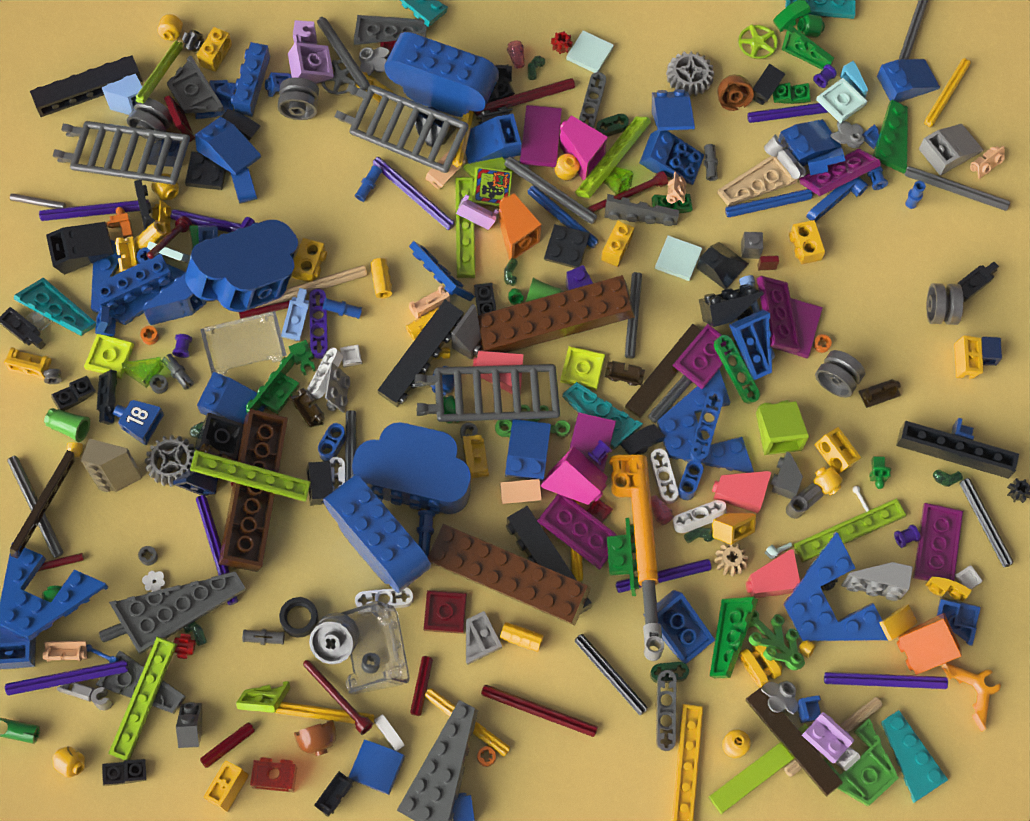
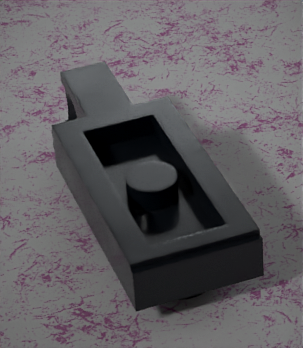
M135 180L134 186L145 231L155 220L149 215L152 213L150 202L146 203L145 196H148L147 186L142 185V180Z
M992 262L987 267L984 265L978 266L957 283L962 287L964 302L992 281L995 277L993 273L999 267L995 262Z
M9 307L0 316V324L28 346L33 344L40 350L46 345L39 337L41 333L37 327L13 308Z
M109 370L99 375L97 410L100 412L99 422L107 425L112 424L115 417L113 412L116 403L117 371Z

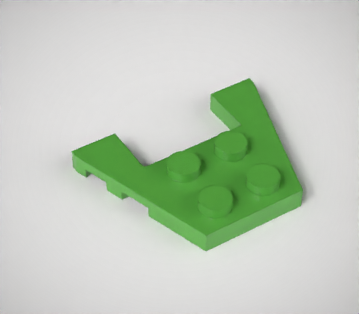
M868 718L854 731L869 747L856 763L847 771L839 774L824 759L843 782L837 789L866 806L871 805L899 778L880 743L879 736L874 731L871 720Z

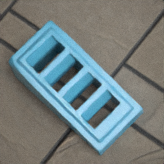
M852 61L843 67L840 77L844 78L865 98L868 88L856 63Z

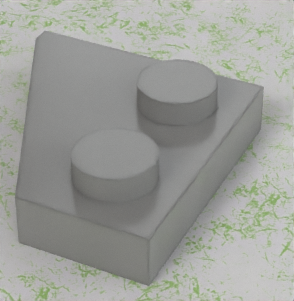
M485 611L466 619L467 665L502 648Z

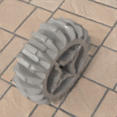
M684 51L682 55L677 54L676 58H672L671 63L668 64L666 72L667 81L670 83V87L675 88V90L683 89L688 91L689 96L691 94L697 96L698 92L703 94L713 83V65H710V60H705V55L700 57L699 52L695 55L692 51L689 54Z
M171 435L169 440L163 436L162 442L156 440V446L150 445L152 451L146 453L149 458L145 459V463L147 464L146 470L150 472L149 476L154 478L156 483L161 481L162 486L169 483V486L173 487V481L190 470L195 447L193 444H189L188 439L182 441V437L178 436L175 440L174 435ZM184 452L187 454L185 465L180 461ZM159 457H161L163 460L161 464L162 467L160 468V470L157 469V461Z

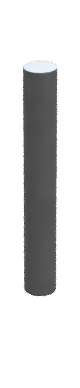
M14 193L10 194L11 201L55 209L66 207V204L63 202Z

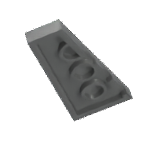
M357 15L354 45L397 41L399 35L403 32L426 37L427 26L424 24L425 21L423 19Z
M607 194L604 218L672 226L677 225L679 210L658 205L653 208L645 202L640 201L638 204L631 203L628 198L622 197L621 200L614 199V195Z
M119 651L115 657L118 658V661H127L128 671L101 677L96 685L132 698L144 666L122 651ZM162 680L152 706L175 714L186 696Z

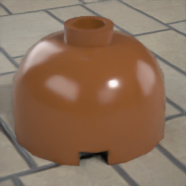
M736 74L724 78L717 90L721 106L729 111L739 110L737 107H747L754 97L753 88L748 79Z
M333 720L324 724L320 723L299 730V732H294V736L302 751L315 753V756H320L328 753L327 748L333 746L336 741V728Z

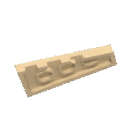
M770 156L720 188L717 194L728 206L795 184L797 179L792 178L787 169L777 159V156Z

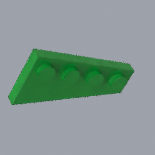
M891 100L888 104L873 157L879 159L881 164L904 174L907 169L908 107Z
M755 597L722 599L710 677L731 678L758 599Z

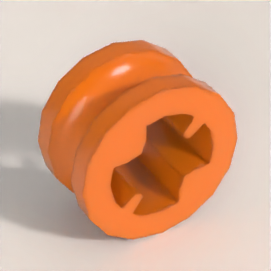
M146 326L140 332L143 342L147 345H153L159 339V334L153 326ZM151 332V333H152V338H149V339H148V337H147L148 334H147V333Z
M820 334L816 337L813 345L816 351L825 353L830 349L832 342L829 336ZM820 340H823V343L826 342L825 347L819 346Z
M488 746L482 747L477 754L478 762L485 767L491 766L496 759L495 751ZM485 751L492 755V759L489 758L488 762H485L484 758L480 757L481 754L484 755Z

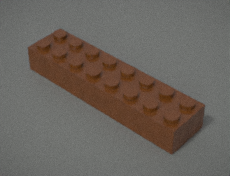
M621 275L478 315V322L484 351L507 353L635 318L626 281L624 276Z
M250 409L245 416L237 461L279 473L288 418ZM233 482L218 564L254 572L260 570L263 565L275 493Z
M446 524L442 525L428 555L431 564L573 626L576 625L591 590L586 584Z

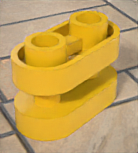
M752 645L753 652L744 649L739 653V657L755 683L759 687H763L768 683L767 676L776 679L782 675L781 670L783 668L779 661H769L763 656V652L767 647ZM757 658L759 659V661H760L761 664L763 665V667H764L763 670H762V668L760 667V665L758 664V662L756 661Z

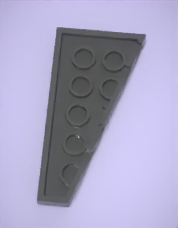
M231 572L211 577V579L194 581L190 584L177 585L109 603L138 653L142 654L153 647L157 637L163 639L170 637L246 591V588L237 573Z
M460 700L458 701L399 805L398 812L414 821H453L454 803L458 799L465 769L463 765L465 757L469 753L468 744L470 736L473 735L478 710Z

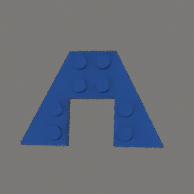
M111 240L113 255L93 263L92 286L114 276L118 270V259L121 258V255H117L116 241ZM167 264L173 277L172 281L165 286L153 289L148 294L136 297L131 302L119 305L116 309L109 311V315H112V319H115L116 322L127 325L135 317L144 313L142 307L148 300L155 298L163 288L170 286L178 276H182L186 272ZM92 288L91 309L99 313L102 306Z
M720 369L703 389L697 386L658 419V428L665 435L663 443L668 458L683 459L687 462L693 461L690 457V450L698 426L695 413L702 412L704 401L709 392L718 391L723 395L722 407L730 405L731 402ZM712 400L711 407L715 406L716 401ZM700 431L699 437L703 439L702 433ZM743 437L711 444L706 459L700 462L706 466L722 467L730 471L754 472ZM699 444L698 450L695 451L697 452L696 456L700 457L703 454L701 453L703 445Z
M837 532L833 534L828 544L821 550L818 558L811 564L803 579L796 585L793 593L786 599L783 605L802 641L888 640L879 623L882 619L873 603L837 621L821 589V586L855 569Z
M24 548L19 558H14L9 554L0 600V626L31 641L42 631L53 626V622L62 616H68L77 610L81 604L89 602L90 597L102 589H108L107 584L74 569L50 603L24 591L46 560L43 555Z

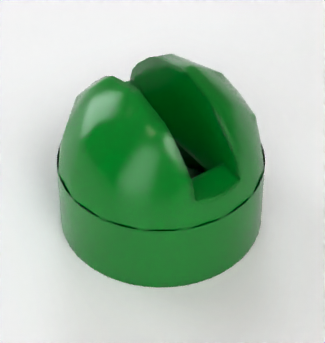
M513 288L509 291L508 298L511 304L517 305L524 300L520 289Z

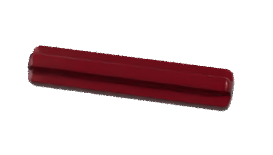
M423 656L421 659L410 710L413 716H421L433 663V659L429 656Z
M247 722L202 756L200 762L205 768H208L255 732L254 727L251 723Z

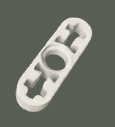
M331 348L326 352L307 388L310 395L316 400L320 399L326 392L330 363L332 362L339 367L343 359L342 353L336 348Z
M655 449L651 453L650 463L659 495L664 503L672 504L677 500L678 489L668 454L663 449ZM656 455H659V457L662 458V467L660 468L659 461L657 459L655 460ZM659 473H668L669 479L666 481L661 480ZM667 485H669V492L674 493L672 495V498H669L668 495H665L667 491Z
M715 500L676 515L673 518L674 530L678 533H686L712 523L713 519L727 513L726 503L721 500ZM697 515H705V517L700 519L695 518Z
M393 588L362 591L355 597L356 607L360 611L404 608L410 606L413 602V593L409 588H405L400 593H397ZM402 593H406V596H410L406 599V602H402V599L399 598L396 599V603H393L392 594H395L396 598L402 597ZM375 595L376 605H373V601H368L365 606L359 602L362 601V597H366L367 600H373L372 596ZM381 595H388L390 601L387 604H381L378 601Z

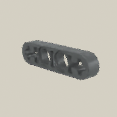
M601 72L593 73L590 77L579 120L584 123L586 119L589 120L588 125L592 128L595 126L606 85V77ZM597 79L600 80L598 88L595 87ZM591 93H596L599 97L597 99H592L589 97V95ZM593 108L595 112L588 114L585 112V109Z
M664 670L657 677L656 744L660 750L670 751L676 743V675L670 670ZM665 674L672 678V681L668 683V689L672 688V692H661V688H665V682L661 680L662 677H665ZM668 694L671 696V705L664 706L661 703L662 695ZM663 715L671 717L672 723L669 727H664L661 724L660 720ZM660 729H672V734L667 733L668 740H671V744H668L667 748L660 742L665 736V732L660 733Z

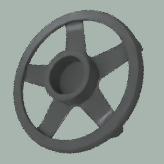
M341 59L332 60L335 72L334 77L326 80L335 81L333 91L327 88L325 81L321 82L323 88L331 94L347 93L346 90L338 92L340 85L345 83L353 86L357 84L356 81L348 77L349 71L347 68L344 70L340 69L338 64L343 63Z

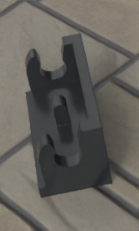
M769 63L753 87V100L761 105L768 101L785 76V73Z
M330 461L308 462L306 471L307 481L311 482L309 487L310 506L324 504L323 499L333 492Z

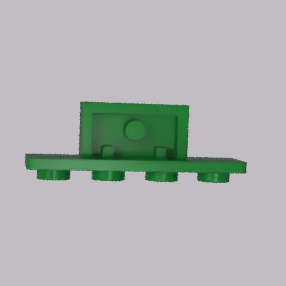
M292 353L287 358L284 357L281 360L279 368L270 374L268 382L262 385L256 397L247 403L246 413L250 409L258 411L261 406H264L278 415L290 400V396H293L300 387L299 382L286 375L295 364Z
M625 518L627 535L607 537L610 576L629 574L632 596H636V589H639L638 577H635L634 571H637V560L633 559V554L636 553L635 541L632 542L634 524H630V519Z

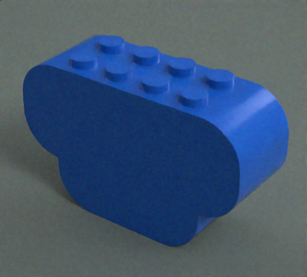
M403 32L399 35L384 65L388 78L402 86L404 93L411 100L456 117H463V114L469 113L470 110H484L499 79L497 67L489 60L410 32Z
M278 220L256 222L251 226L238 228L233 232L223 233L218 237L206 239L195 245L192 250L185 274L186 284L198 298L207 301L218 300L224 308L233 312H244L277 300L284 295L293 272V257L298 246V239L287 224Z
M393 423L382 431L379 440H368L362 443L355 452L352 462L353 474L358 475L380 501L388 500L394 505L400 506L405 504L415 510L422 508L434 511L436 514L458 513L468 503L471 491L470 470L464 461L457 458L456 442L445 432L407 423Z
M358 475L352 476L323 499L324 505L338 523L341 532L376 575L385 584H389L397 593L403 591L431 568V563L420 546Z

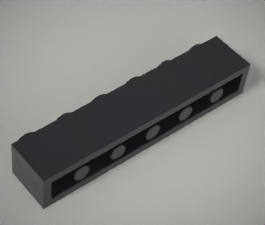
M133 55L111 63H105L97 68L71 75L68 78L54 81L51 84L37 87L31 90L30 93L40 117L103 96L102 87L119 81L126 76L136 74L139 81H143Z
M444 300L379 387L378 394L396 407L400 403L403 404L409 396L407 394L409 390L415 388V374H426L431 367L430 362L432 359H437L441 354L443 344H448L452 339V332L463 318L464 312L447 300Z
M905 421L900 428L896 444L898 447L1007 479L1015 473L1019 458L1018 453L909 421Z
M528 506L507 517L506 528L511 535L514 534L518 541L516 543L520 550H525L527 553V560L576 580ZM588 597L580 614L591 608L592 602Z

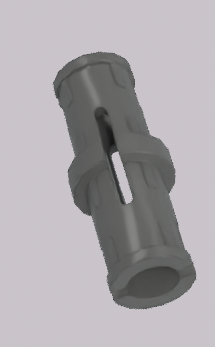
M707 144L704 146L706 179L715 181L718 179L716 146Z
M168 354L167 357L171 362L166 357L162 359V362L171 371V376L178 380L183 389H189L185 381L190 386L194 384V381L186 374L183 365H179L173 355Z
M262 629L261 631L243 630V642L260 643L261 645H266V643L284 645L285 632L267 631V629ZM255 636H268L272 638H259Z

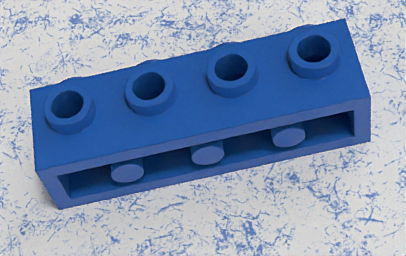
M251 42L249 49L245 51V62L240 67L241 76L240 79L237 78L236 92L231 96V104H233L234 111L242 115L253 117L270 60L268 45Z
M159 254L153 259H148L93 285L92 288L101 306L110 307L109 311L125 302L133 301L142 294L150 293L159 286L167 285L173 280V277L162 255Z

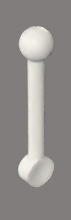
M854 486L853 492L857 494L865 511H869L860 493V487Z

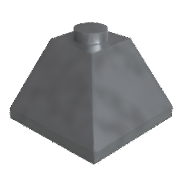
M474 304L471 305L452 332V349L469 359H472L474 355H478V351L482 349L477 310Z

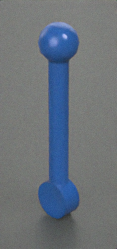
M90 644L86 645L87 652H93L109 660V663L118 661L117 657H110L92 648Z

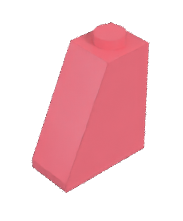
M478 351V357H474L473 366L523 365L524 354ZM492 373L480 374L482 379L493 384ZM500 373L501 389L512 394L511 373ZM519 373L520 393H521L522 373Z
M771 472L721 475L720 480H715L712 492H715L713 499L758 513L762 506Z
M794 549L788 550L749 576L748 581H746L747 593L751 594V597L762 598L793 593L796 585L800 583Z

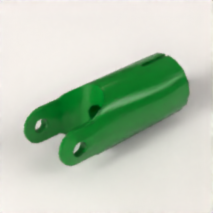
M0 718V721H4L8 725L6 733L0 734V737L31 744L37 742L39 735L35 734L40 733L39 725Z

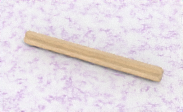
M362 265L287 288L281 298L263 304L261 307L297 297L299 288L306 289L307 294H309L314 289H325L367 275L366 268Z
M877 697L873 698L839 726L843 730L850 732L881 708L882 702ZM812 746L818 752L819 755L822 754L814 746ZM794 760L784 768V771L789 777H792L802 767Z

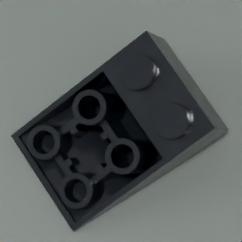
M106 222L63 227L46 234L52 265L64 275L114 254Z
M744 284L736 290L725 289L721 291V294L715 295L711 293L704 295V298L699 299L702 319L713 327L731 323L764 293L762 290L750 286V284Z

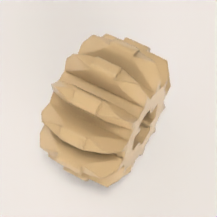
M728 544L727 547L721 545V550L716 551L715 555L717 557L714 559V562L719 564L717 570L724 569L723 575L730 572V575L734 576L735 572L741 574L742 569H746V561L749 558L744 555L745 549L739 550V544H736L735 547H733V544ZM728 557H733L732 560L735 559V561L730 562L731 559L728 560Z

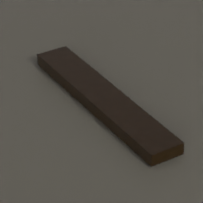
M694 324L688 328L627 402L625 408L639 418L643 416L679 372L673 367V364L702 331Z
M67 450L11 545L10 554L12 557H20L75 462L74 452Z
M760 687L747 697L745 701L827 797L839 788L843 782L802 736L801 732L783 711L777 713L770 710L768 706V699L770 697L761 691L762 687Z

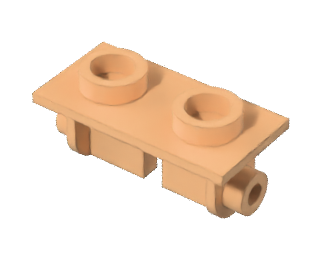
M998 146L991 147L983 154V158L979 157L971 163L970 169L973 172H978V179L988 174L1005 160L1004 146L1001 148Z
M676 171L674 172V178L668 182L666 199L671 204L678 200L685 203L687 184L685 179L679 176Z
M86 641L44 642L45 652H43V660H47V662L51 660L81 661L82 659H88Z

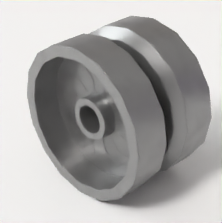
M297 77L288 78L281 82L280 97L278 98V111L280 114L293 120L313 118L317 114L318 86L310 80Z
M148 98L144 104L137 102L134 107L135 110L131 111L126 120L129 127L167 132L166 129L173 122L169 109L152 98ZM156 138V139H155V142H158V141H160V140H162V139H161V138Z
M932 283L930 285L926 305L927 318L930 324H942L943 321L947 325L959 324L963 312V291L960 284H948L946 288L942 283Z
M833 350L825 358L824 364H821L815 377L819 384L830 393L847 398L852 395L857 387L856 385L863 379L865 369L851 355Z
M337 612L324 616L310 635L309 644L312 653L317 659L327 664H339L345 661L358 643V626L346 614Z

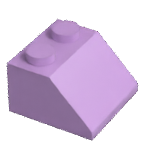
M295 42L288 52L292 78H305L317 84L334 77L328 46Z

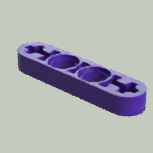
M314 289L309 295L310 348L313 357L316 359H323L328 351L327 310H322L326 294L322 289ZM317 295H320V306H317L315 298ZM321 311L324 316L321 319H316L313 317L314 313ZM321 328L324 330V333L321 336H316L314 331ZM317 342H321L322 350L320 353L317 352Z

